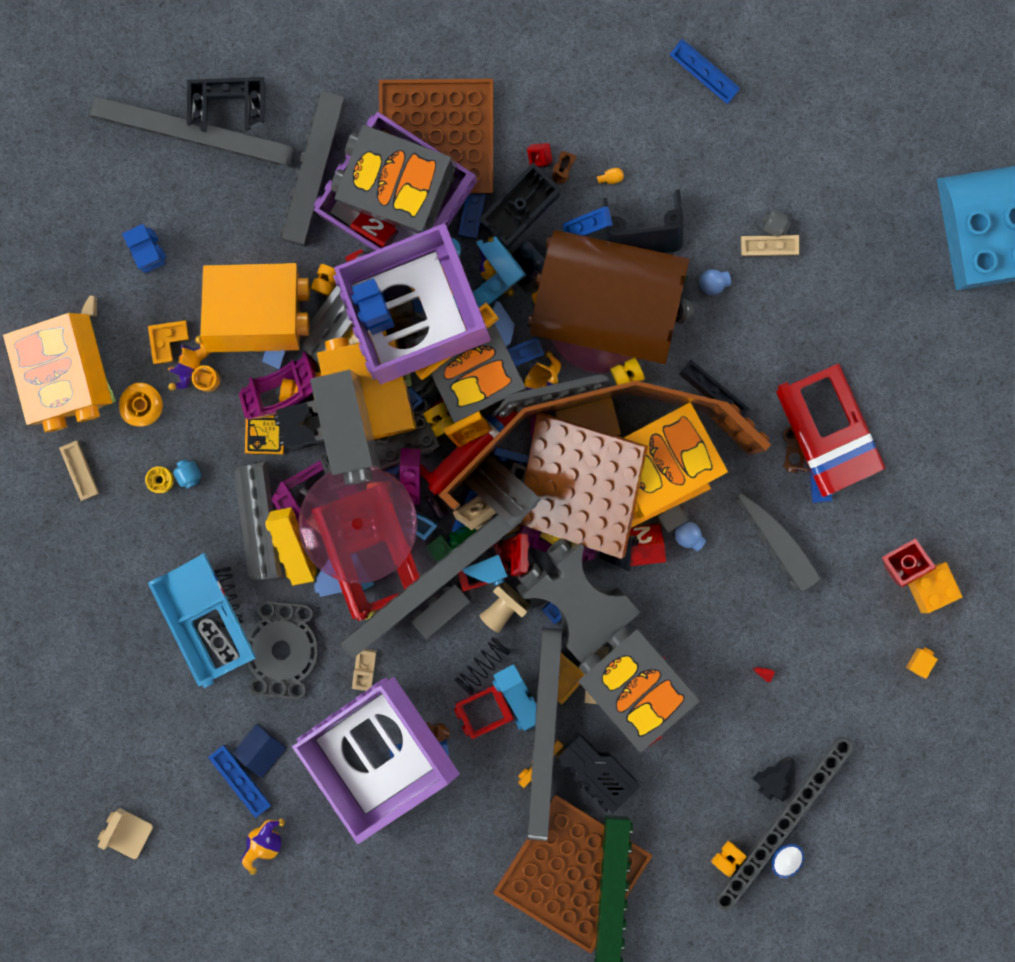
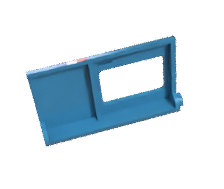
M205 553L173 571L148 582L151 592L198 687L202 685L203 688L214 684L213 679L257 658ZM215 609L220 613L240 654L238 659L220 668L214 666L194 625V620Z

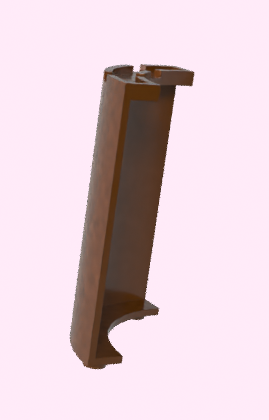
M554 230L552 237L548 236L546 248H548L542 274L538 273L537 276L538 293L533 316L530 315L528 320V327H531L530 335L666 365L690 259Z

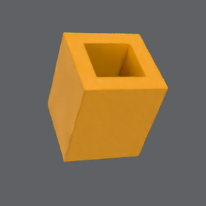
M925 647L923 650L917 648L906 668L927 679L938 659L933 656L934 652Z

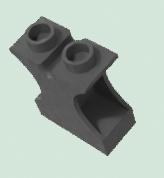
M561 538L547 551L550 560L555 565L554 570L551 573H547L542 567H538L536 563L529 565L527 573L518 576V580L521 583L516 589L524 599H544L558 607L562 620L561 640L582 664L634 619L640 611L618 587L603 588L588 582L582 568L584 546L581 543L576 544Z

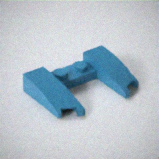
M494 237V241L489 243H483V240L476 242L497 272L473 292L478 307L485 303L490 305L526 276L525 272L497 237Z

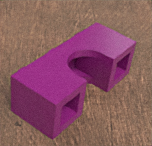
M401 448V504L420 505L421 449Z

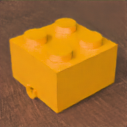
M947 562L935 564V570L908 584L921 613H931L962 598Z

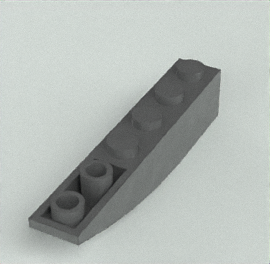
M743 494L736 495L738 498L736 501L737 505L741 510L745 509L749 515L746 517L752 527L756 526L759 530L757 533L758 537L763 543L767 542L770 547L767 549L773 558L777 557L781 563L778 567L784 575L788 574L790 577L789 583L795 591L798 589L799 592H803L820 581L821 578L790 534L759 505Z

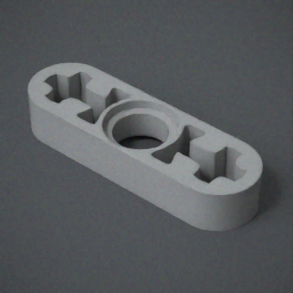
M207 618L199 623V632L224 665L231 661H226L227 655L225 652L222 655L219 652L226 649L227 646L230 649L226 651L230 655H235L233 660L239 658L238 652L213 619ZM204 623H211L212 626L210 629L212 630V632L215 633L217 630L219 634H216L211 639H209L208 636H210L211 633L208 630H203V628L205 627ZM215 638H223L224 646L222 648L215 647Z

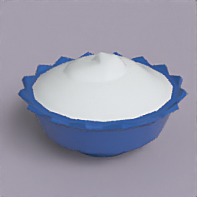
M797 844L781 845L771 858L772 870L775 875H778L780 878H788L799 872V868L803 866L802 862L805 860L802 848L798 847Z

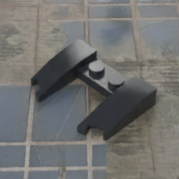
M264 77L187 80L188 126L194 124L199 126L202 132H207L209 100L245 99V131L250 130V126L260 121L264 123L266 83Z

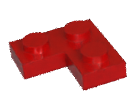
M521 533L502 541V560H511L512 576L525 574L529 568L528 534Z

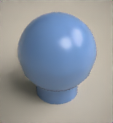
M707 270L699 279L701 291L709 296H715L721 293L724 287L731 286V278L728 271Z
M685 522L676 528L675 539L679 545L685 548H692L697 552L706 542V539L701 536L700 528L693 522Z

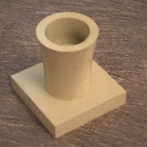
M479 495L453 512L454 517L471 530L476 528V531L496 514Z
M506 582L497 585L493 592L499 598L479 615L482 621L497 633H500L514 612L523 617L531 606L529 602Z

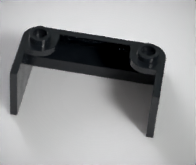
M680 189L676 190L673 195L675 209L669 210L665 214L664 226L626 230L624 219L619 216H612L613 225L605 228L606 241L661 253L679 251L683 246V210ZM603 198L602 207H608L607 198Z

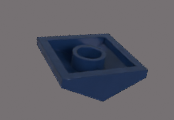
M256 724L232 754L245 767L262 778L286 747L260 725Z

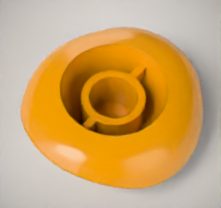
M134 383L128 386L120 397V415L125 422L132 426L142 427L150 425L162 413V398L158 391L149 384Z

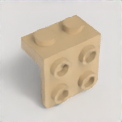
M119 808L115 813L111 812L106 821L109 824L106 830L103 829L98 837L100 841L98 847L103 850L110 847L132 859H136L147 841L153 825Z

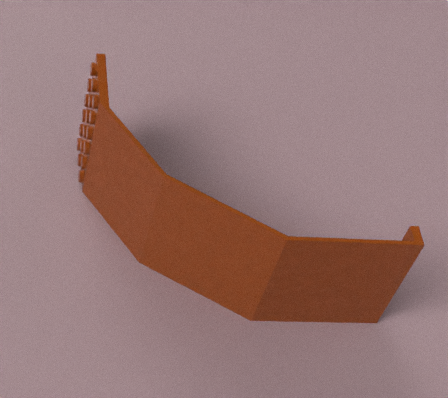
M632 381L523 408L439 496L453 510H457L461 504L451 494L524 419L537 416V413L540 412L547 414L624 394L681 407L691 402L695 410L705 412L749 455L766 451L771 444L768 442L770 438L762 431L759 433L754 428L755 424L748 417L743 418L739 414L741 410L733 403L730 405L728 402Z

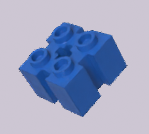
M141 224L122 233L138 269L145 274L166 264L164 259L167 256L163 248L157 245L156 242L159 239L155 231H152L150 227L148 228Z
M374 278L352 287L354 294L351 297L358 308L359 319L366 330L369 329L372 335L395 327L383 293Z

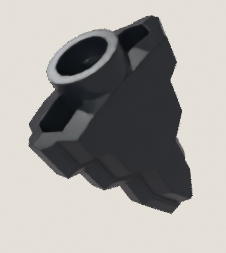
M788 756L780 760L775 767H767L763 772L759 771L752 778L761 786L758 791L769 800L774 796L784 802L788 795L789 776L793 772L795 760Z

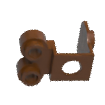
M788 427L782 433L784 441L788 442L785 461L782 467L786 468V472L797 473V471L809 472L810 469L803 468L805 457L794 433L791 439L786 436L788 431L793 433L792 428ZM792 453L800 455V462L798 464H792L789 461V456Z

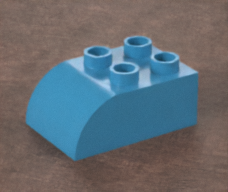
M1015 166L937 178L956 291L1015 281Z

